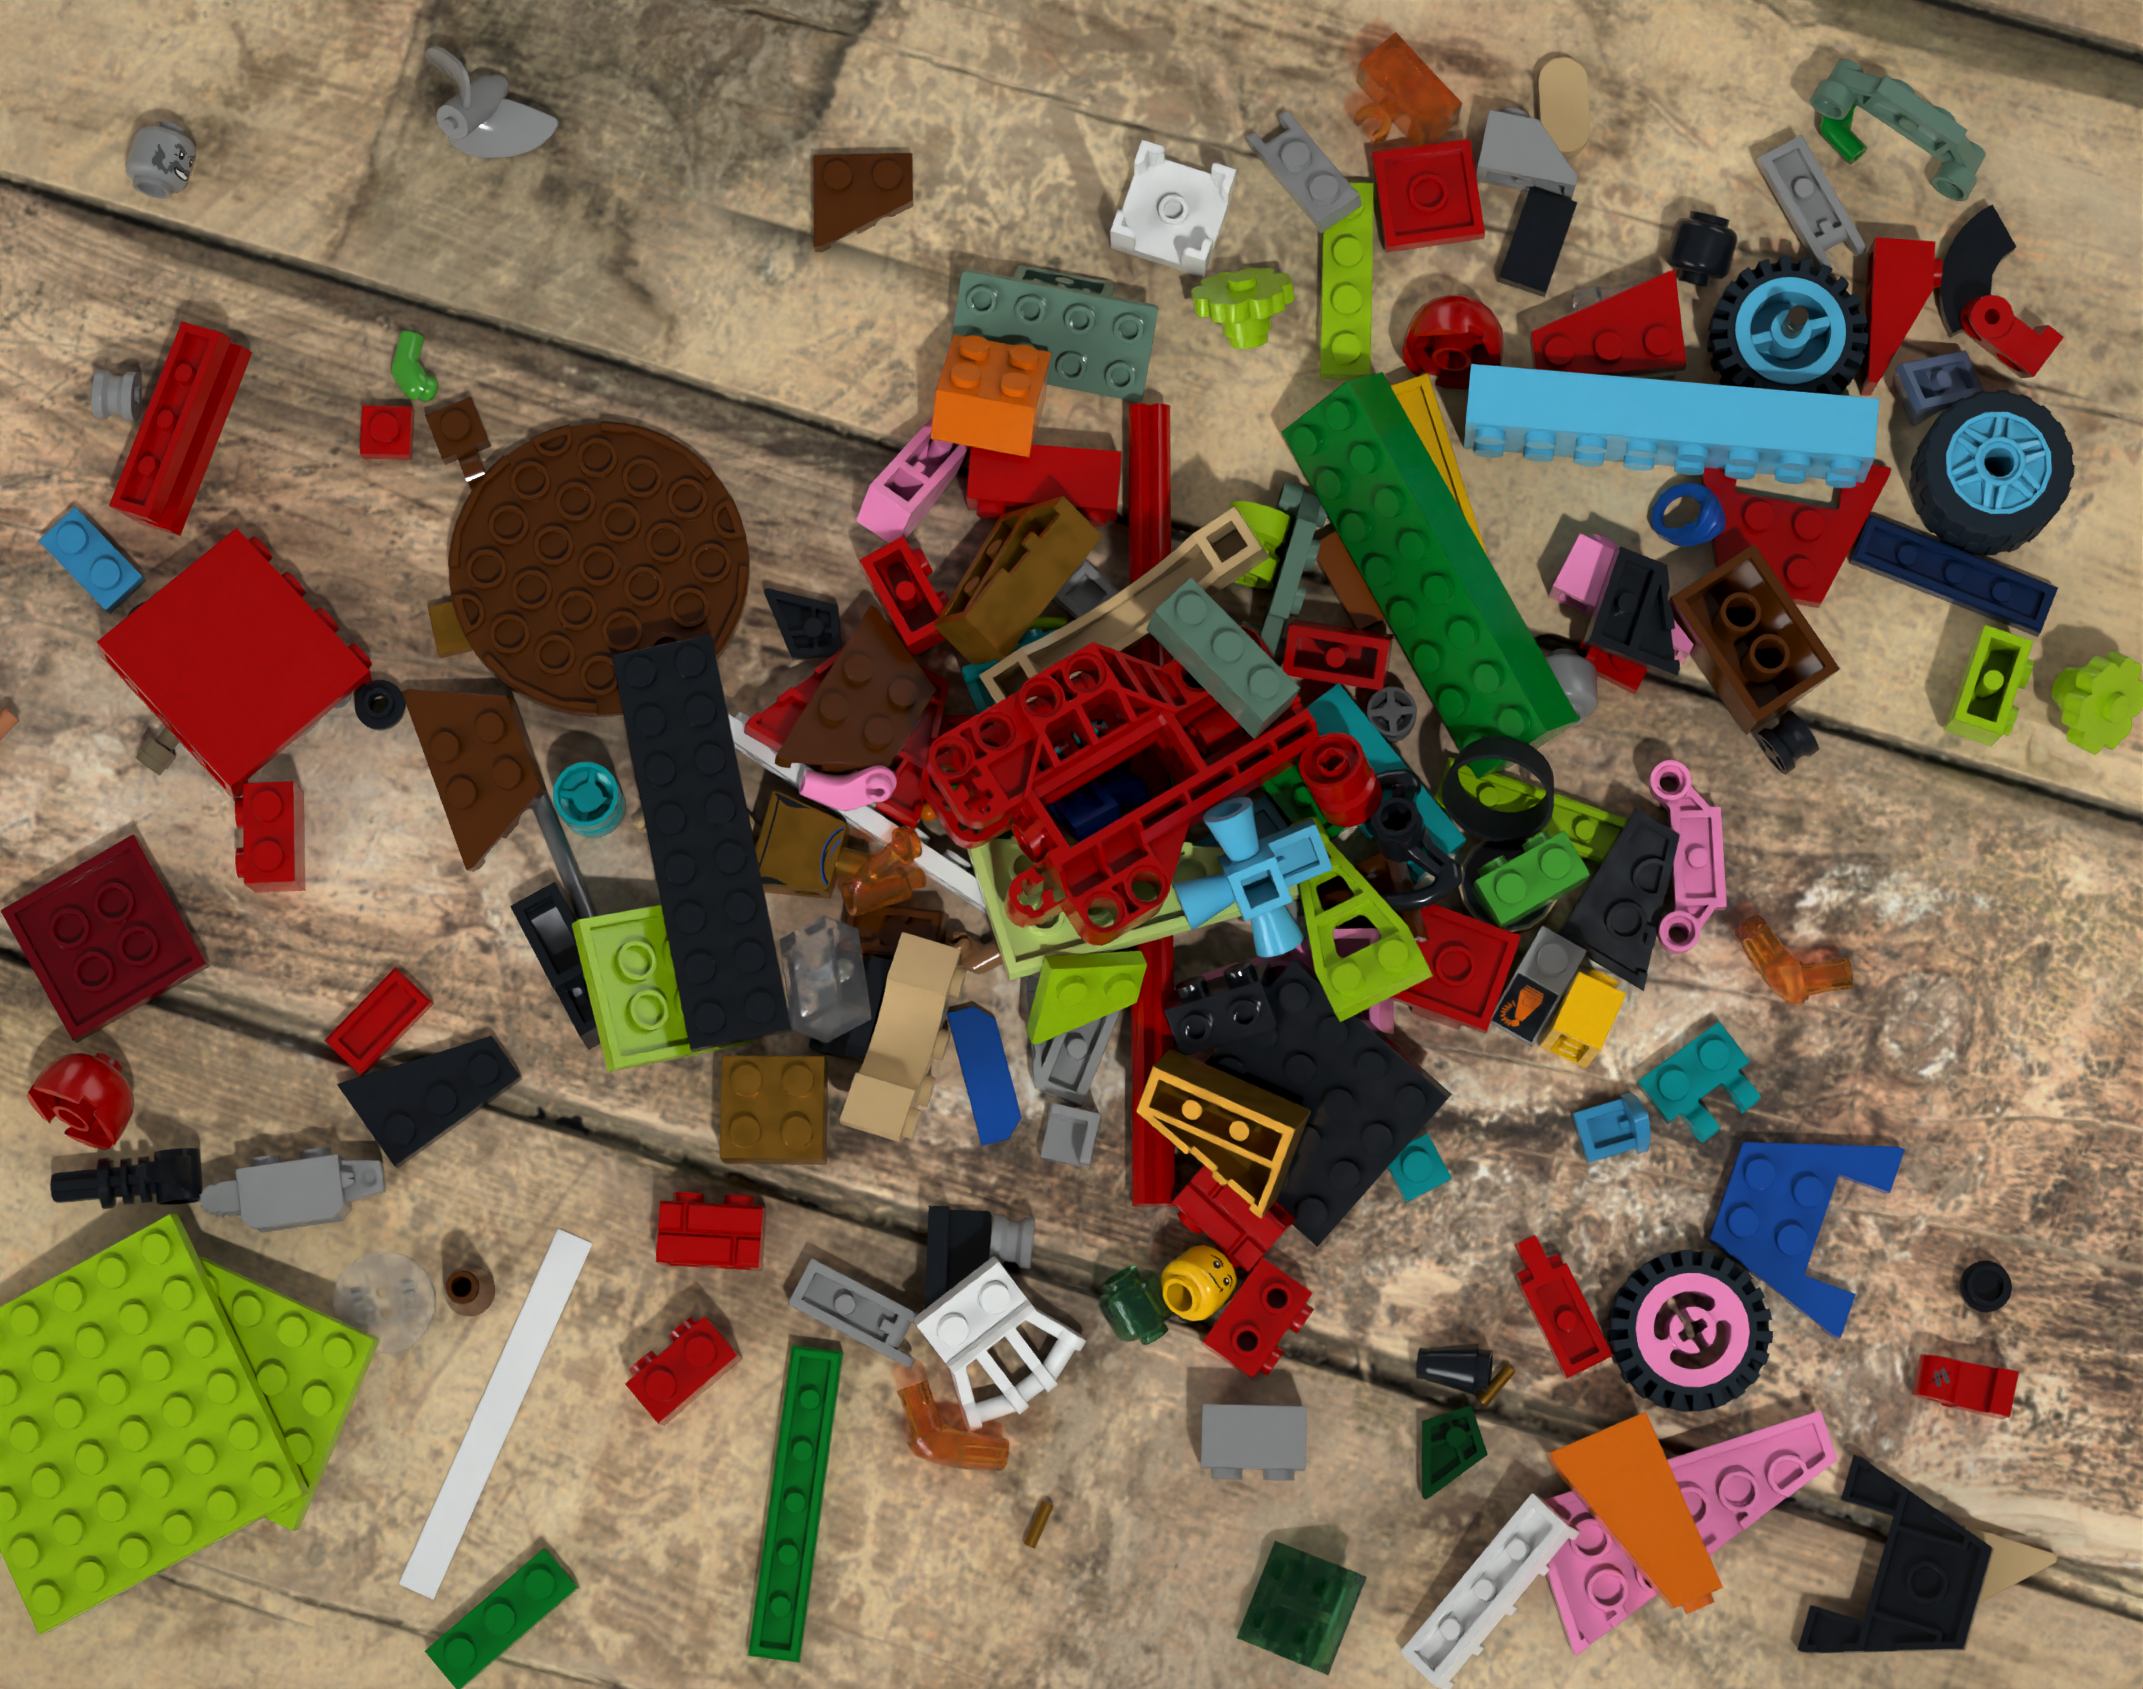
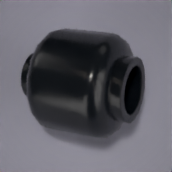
M1691 211L1689 218H1681L1676 221L1666 261L1670 267L1680 271L1679 281L1707 287L1709 278L1722 279L1728 275L1738 240L1736 232L1728 228L1730 220Z

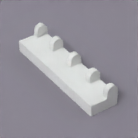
M1532 1493L1400 1653L1433 1686L1440 1689H1451L1455 1684L1452 1680L1455 1674L1472 1654L1478 1656L1485 1647L1481 1643L1505 1614L1513 1615L1518 1608L1514 1604L1538 1574L1542 1576L1547 1574L1551 1569L1548 1562L1567 1539L1575 1540L1581 1531L1570 1521L1561 1517L1541 1497Z

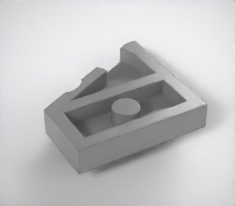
M1031 975L1028 976L1026 981L1029 1016L1039 978ZM1120 1011L1111 1013L1040 1044L1031 1043L1035 1089L1082 1107L1119 1018Z

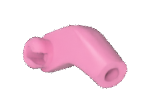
M881 765L865 768L848 775H829L806 769L801 779L799 794L831 808L849 811L873 802L888 800L896 788L897 780L892 770Z

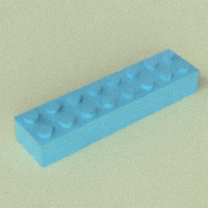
M1471 364L1464 448L1473 449L1475 455L1487 458H1498L1503 456V452L1524 453L1523 458L1529 461L1550 462L1554 456L1574 458L1573 462L1582 466H1601L1604 464V460L1624 462L1625 468L1637 471L1652 470L1654 465L1674 466L1675 472L1685 475L1703 474L1706 467L1725 469L1724 475L1733 479H1752L1756 473L1775 475L1776 481L1788 484H1799L1805 482V478L1825 479V484L1831 487L1852 488L1856 486V482H1865L1875 458L1879 398Z

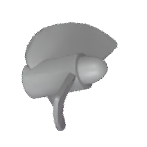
M431 46L426 50L425 54L428 61L454 80L459 86L460 92L438 109L437 121L442 131L448 135L449 142L453 147L463 153L483 158L511 157L523 154L541 146L558 128L559 120L556 117L506 99L509 91V82L504 76L483 75L470 83L467 71L461 61L454 55L438 46Z

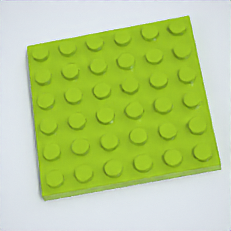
M178 1214L165 1216L0 1307V1552L39 1635L56 1629L310 1493Z

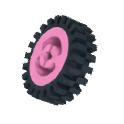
M1692 1249L1680 1250L1673 1253L1669 1252L1644 1263L1626 1278L1627 1281L1618 1289L1614 1297L1616 1299L1614 1305L1609 1310L1610 1330L1607 1331V1341L1611 1342L1612 1360L1614 1364L1619 1366L1622 1372L1620 1376L1626 1384L1630 1383L1636 1389L1635 1393L1643 1399L1651 1400L1654 1402V1405L1664 1409L1669 1408L1679 1412H1692L1726 1405L1727 1402L1737 1399L1744 1394L1745 1389L1756 1382L1760 1376L1759 1371L1761 1367L1766 1365L1770 1355L1767 1353L1769 1343H1772L1773 1331H1769V1320H1772L1770 1308L1766 1309L1762 1300L1766 1297L1761 1288L1756 1289L1750 1281L1753 1278L1746 1270H1739L1734 1266L1735 1262L1726 1257H1717L1713 1252L1704 1250L1697 1252L1692 1251ZM1677 1294H1695L1708 1301L1709 1308L1707 1311L1693 1306L1679 1310L1687 1323L1694 1321L1699 1323L1701 1329L1696 1332L1695 1336L1702 1348L1708 1347L1714 1342L1717 1322L1721 1323L1724 1327V1343L1721 1351L1711 1363L1700 1369L1683 1368L1674 1364L1670 1359L1672 1351L1681 1355H1692L1701 1352L1692 1339L1685 1341L1680 1339L1678 1333L1683 1330L1684 1326L1677 1314L1671 1315L1666 1319L1662 1340L1658 1339L1654 1334L1655 1318L1660 1307L1669 1298Z

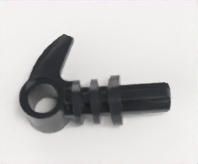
M199 1148L160 1150L154 1152V1161L150 1162L149 1156L138 1157V1165H132L131 1158L120 1159V1167H114V1161L109 1157L99 1158L97 1169L53 1174L50 1181L51 1196L56 1203L99 1199L103 1209L114 1208L117 1205L118 1197H122L124 1205L134 1204L135 1196L139 1195L141 1203L152 1202V1194H156L157 1204L196 1203L199 1202L198 1200L201 1198L199 1194H202L203 1189L201 1153Z

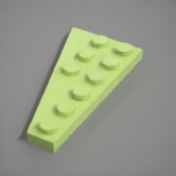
M1011 836V839H993L983 846L974 849L967 848L1009 981L1041 972L1045 956L1109 953L1191 930L1172 883L1222 874L1223 871L1217 857L1225 854L1222 847L1192 846V843L1184 842L1171 882L1170 892L1161 910L1151 919L1111 943L1099 946L1085 942L1077 934L1064 912L1057 914L1041 925L1036 924L1025 926L1024 928L1014 925L1007 918L1004 910V900L1013 879L1035 865L1023 854L1015 836ZM1065 838L1070 848L1079 843L1075 838ZM1140 881L1132 884V891L1138 899L1151 901L1157 898L1155 888L1151 884ZM1299 883L1288 887L1293 901L1302 899ZM1042 889L1040 893L1033 897H1028L1023 891L1019 902L1023 906L1030 905L1035 911L1044 891ZM1233 903L1197 928L1242 915L1236 904ZM1095 907L1088 911L1089 919L1099 927H1108L1114 923L1111 913L1102 907Z

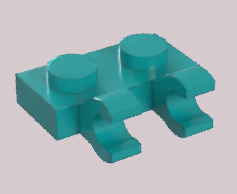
M1719 1021L1636 1083L1667 1125L1680 1116L1701 1144L1718 1133V1130L1721 1128L1708 1110L1699 1103L1701 1099L1721 1086L1735 1107L1743 1114L1757 1104L1761 1098L1755 1087L1739 1072L1749 1065L1750 1060Z

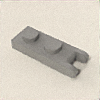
M1285 110L1277 117L1281 126L1286 131L1266 144L1255 132L1246 136L1245 140L1250 149L1322 233L1361 207L1360 195L1293 116Z
M1803 135L1758 157L1756 164L1808 255L1813 260L1812 262L1816 269L1820 270L1823 264L1831 268L1830 261L1824 251L1843 241L1847 242L1855 256L1866 252V246Z
M811 1258L788 1305L911 1369L915 1359L910 1354L899 1351L898 1348L911 1323L916 1326L912 1319L918 1313Z

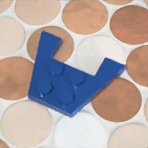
M1743 1142L1739 1147L1708 1241L1759 1281H1763L1781 1295L1797 1311L1804 1313L1829 1336L1839 1339L1842 1336L1856 1294L1805 1275L1837 1178L1840 1177L1884 1194H1889L1905 1149L1893 1146Z

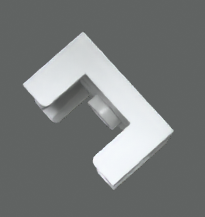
M1142 140L1134 161V176L1122 210L1118 209L1110 231L1111 248L1205 278L1235 190L1237 170L1213 163L1211 174L1166 160L1165 147Z

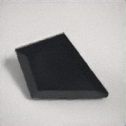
M769 588L764 590L765 597L792 660L827 658L842 649L838 605Z

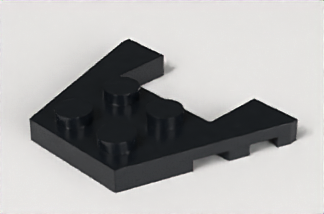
M1853 1455L1841 1500L1893 1516V1520L1864 1620L1810 1605L1797 1650L1806 1654L1966 1650L1993 1555V1547L1890 1478L1864 1458Z

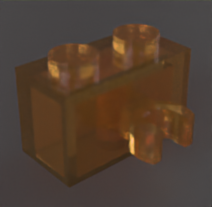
M1396 32L1359 63L1356 83L1374 103H1367L1361 106L1355 114L1354 123L1358 127L1368 118H1375L1380 122L1381 127L1371 136V142L1374 145L1380 144L1387 139L1392 123L1399 128L1414 146L1433 144L1458 123L1462 102Z

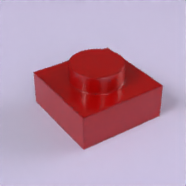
M362 405L361 457L363 459L412 460L414 409L410 406Z

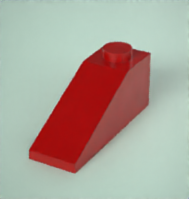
M1875 237L1868 250L1865 313L1868 323L1864 328V333H1868V344L1863 352L1865 356L1862 361L1860 395L1871 396L1932 293L1933 288H1940L1943 260L1942 258H1935L1936 241Z

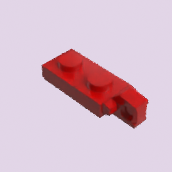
M1536 1235L1517 1242L1514 1246L1525 1267L1524 1270L1516 1273L1521 1284L1519 1288L1564 1378L1568 1379L1612 1357V1352L1568 1264H1563L1558 1253L1547 1258Z

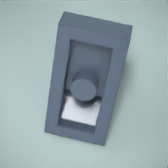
M1966 350L1902 363L1895 368L1893 385L1912 426L1918 425L1940 410L1949 409L1955 401L1962 397L1965 399L1976 392L1984 391Z

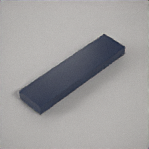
M1870 514L1865 521L1849 564L2036 637L2042 631L2058 587Z

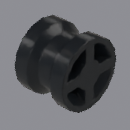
M1790 710L1780 716L1779 724L1774 728H1764L1755 735L1765 756L1777 770L1785 775L1795 768L1796 761L1802 756L1811 757L1819 750L1818 743L1810 729L1798 715Z

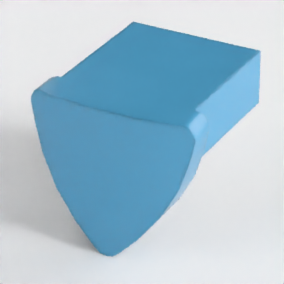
M1633 1093L1620 1094L1619 1100L1572 1114L1587 1164L1632 1150H1636L1637 1154L1648 1152L1651 1138L1648 1113L1639 1098Z

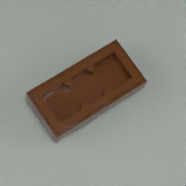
M848 901L840 951L845 954L870 957L873 955L893 959L902 932L944 944L949 914L939 910Z

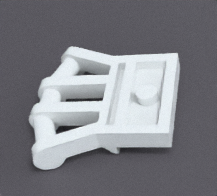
M995 1256L912 1319L951 1371L961 1414L968 1432L982 1429L983 1422L1014 1412L1020 1415L1029 1408L1028 1401L1045 1389L1047 1392H1050L1058 1385L1056 1380L1074 1351H1081L1087 1342L1085 1337L1072 1328L1033 1307ZM1025 1320L1058 1338L1043 1363L1040 1362L1015 1329ZM1003 1337H1006L1032 1372L1015 1386L1012 1385L987 1352L990 1347ZM977 1359L1003 1394L975 1403L966 1366Z

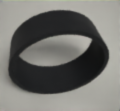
M1485 737L1471 742L1457 755L1444 780L1442 799L1450 817L1468 833L1493 842H1517L1536 835L1548 824L1554 807V775L1546 758L1531 745L1509 737ZM1481 759L1507 760L1533 773L1543 784L1546 795L1538 804L1523 811H1495L1480 805L1465 792L1459 780L1458 769L1470 762Z

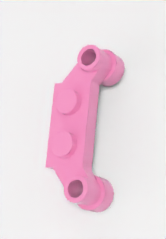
M1666 760L1659 763L1653 769L1649 776L1648 786L1652 797L1661 803L1668 812L1669 827L1678 832L1680 837L1671 872L1674 912L1666 915L1659 924L1657 938L1665 951L1672 954H1683L1690 951L1698 942L1700 929L1714 910H1725L1727 907L1721 807H1710L1691 786V775L1687 767L1678 761ZM1668 779L1672 781L1675 785V791L1667 792L1663 790L1660 786V780ZM1669 929L1680 930L1684 935V942L1677 943L1672 941L1668 934Z

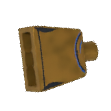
M772 791L756 846L765 893L831 898L837 877L863 884L866 883L873 855L846 848L850 835L847 823L781 792Z

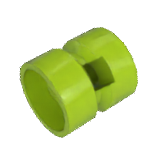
M1247 501L1230 502L1228 510L1234 506L1239 510L1270 556V558L1233 581V583L1257 589L1274 588L1281 562L1280 557L1275 553L1276 550L1285 548L1292 518L1282 511L1266 505Z

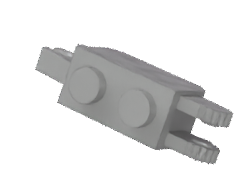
M331 1148L303 1150L300 1152L301 1160L281 1162L280 1155L260 1156L249 1159L250 1167L236 1169L237 1180L218 1182L217 1185L212 1183L211 1186L206 1185V1188L202 1189V1194H199L201 1198L198 1201L201 1202L200 1207L204 1208L205 1212L209 1211V1214H215L216 1217L221 1216L223 1218L225 1215L229 1217L241 1215L242 1221L262 1233L344 1221L352 1210V1202L386 1192L384 1166L380 1160H346L338 1154L331 1155Z

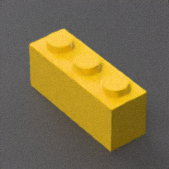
M1590 970L1588 975L1578 972L1565 991L1540 1048L1586 1069L1601 1051L1627 995L1617 989L1619 982L1595 970Z

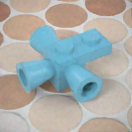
M1234 798L1212 807L1204 814L1203 820L1225 852V854L1217 857L1223 873L1172 883L1191 930L1193 931L1235 903L1244 921L1251 920L1257 956L1263 958L1274 957L1294 949L1304 940V934L1284 906L1293 902L1288 887L1333 869L1314 820L1310 818L1258 840L1250 798Z

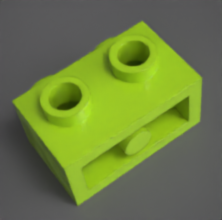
M1984 625L1973 639L1943 730L1990 747L2002 735L2009 736L2019 711L2018 707L2012 706L2018 688L2025 689L2033 670L2034 661L2028 659L2034 641Z

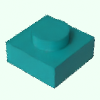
M1428 1133L1410 1142L1387 1168L1405 1204L1452 1179Z

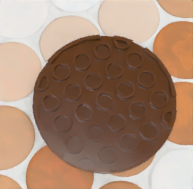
M601 421V423L576 426L568 424L530 438V441L516 448L507 456L503 455L485 472L486 476L481 477L472 489L458 516L450 544L448 566L451 600L461 629L474 653L500 682L518 695L540 706L571 715L587 717L624 715L612 655L709 634L713 637L717 660L726 650L738 628L748 597L750 557L747 537L738 509L724 485L703 460L679 442L648 428L628 423Z

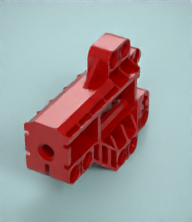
M1239 625L1273 659L1272 654L1261 637L1253 629ZM1091 642L1029 678L1019 691L939 736L932 742L929 748L927 764L920 778V788L926 801L956 845L974 849L983 846L1012 829L1021 851L1035 864L1013 879L1005 897L1004 910L1007 918L1014 925L1021 928L1036 924L1041 925L1057 914L1064 912L1077 934L1085 942L1091 945L1102 946L1111 943L1151 919L1161 910L1170 892L1171 882L1189 827L1203 820L1204 814L1212 807L1224 801L1242 797L1299 763L1305 748L1319 736L1316 722L1308 709L1304 710L1300 704L1301 698L1298 694L1291 706L1254 739L1249 733L1244 735L1242 726L1176 659L1160 667L1101 644ZM1077 671H1084L1080 672L1078 676L1071 679L1070 675L1072 673ZM1034 696H1038V698H1036V700H1034L1033 702L1029 704L1026 703L1027 699ZM994 722L993 725L980 732V728L985 723ZM1093 728L1098 729L1101 738L1098 739ZM1078 737L1084 748L1079 749L1074 739ZM985 743H990L996 747H991ZM1151 746L1176 786L1070 848L1045 807ZM951 747L948 751L936 757L938 751ZM1058 749H1060V751L1063 754V760L1061 761L1059 760L1055 752ZM1040 760L1046 768L1044 771L1037 764ZM941 768H947L954 773L943 771ZM929 776L932 778L940 792L935 791V789L931 786ZM958 784L957 788L953 790L951 786ZM949 805L951 810L947 811L945 806ZM962 823L969 828L979 829L980 833L975 835L971 829L962 831L959 826ZM1139 881L1151 884L1155 888L1157 898L1151 901L1138 899L1132 891V884ZM1042 889L1044 891L1035 911L1030 905L1023 906L1019 902L1023 891L1028 897H1033L1040 893ZM1095 907H1102L1111 913L1114 923L1108 927H1099L1089 919L1088 911Z

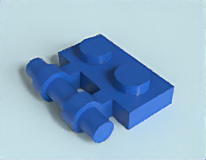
M1124 761L1047 806V808L1074 838L1081 842L1122 818L1120 806L1126 805L1127 807L1137 809L1153 798L1148 793L1147 784L1137 774L1129 773L1127 763ZM1103 782L1107 784L1103 787L1100 785Z

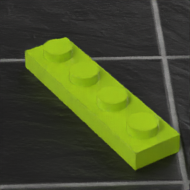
M1350 183L1360 195L1362 206L1323 232L1320 379L1350 380L1371 375L1374 183Z

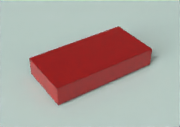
M395 967L324 1041L359 1075L364 1076L434 1003Z

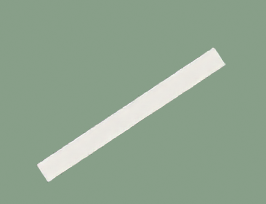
M557 1229L400 1579L399 1585L434 1600L593 1243Z

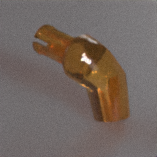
M1758 915L1749 917L1736 928V938L1752 967L1764 982L1785 1002L1793 1005H1804L1805 1001L1809 999V995L1853 989V973L1848 957L1803 964L1801 960L1798 961L1784 947L1767 922Z
M928 1380L897 1391L912 1435L908 1436L910 1442H907V1445L915 1456L938 1465L959 1469L1001 1471L1005 1468L1009 1455V1441L1002 1437L967 1432L955 1427L948 1428L947 1423L942 1424Z

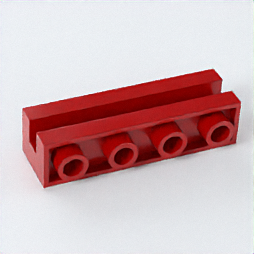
M181 321L109 507L141 525L181 536L251 358V351L241 345L230 343L231 338L222 332Z

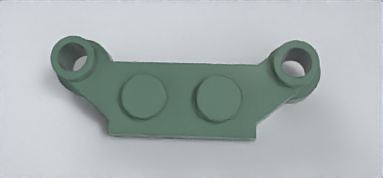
M1839 59L1829 77L1819 82L1810 98V103L1820 114L1834 120H1843L1853 104L1859 106L1941 162L1932 180V185L1940 194L1955 201H1965L1968 199L1977 183L1975 174L1983 162L1986 153L1979 145L1967 139L1965 134L1968 130L1955 122L1954 116L1949 111L1938 106H1931L1915 95L1914 90L1907 83L1898 79H1891L1887 75L1880 78L1866 74L1858 64L1848 59Z
M1285 480L1275 509L1282 511L1292 518V527L1261 626L1243 620L1240 624L1253 629L1261 637L1273 656L1272 660L1280 668L1284 660L1287 642L1281 636L1289 615L1298 617L1306 588L1298 585L1303 568L1312 570L1321 541L1313 539L1316 526L1323 528L1328 515L1317 495L1304 491V485Z

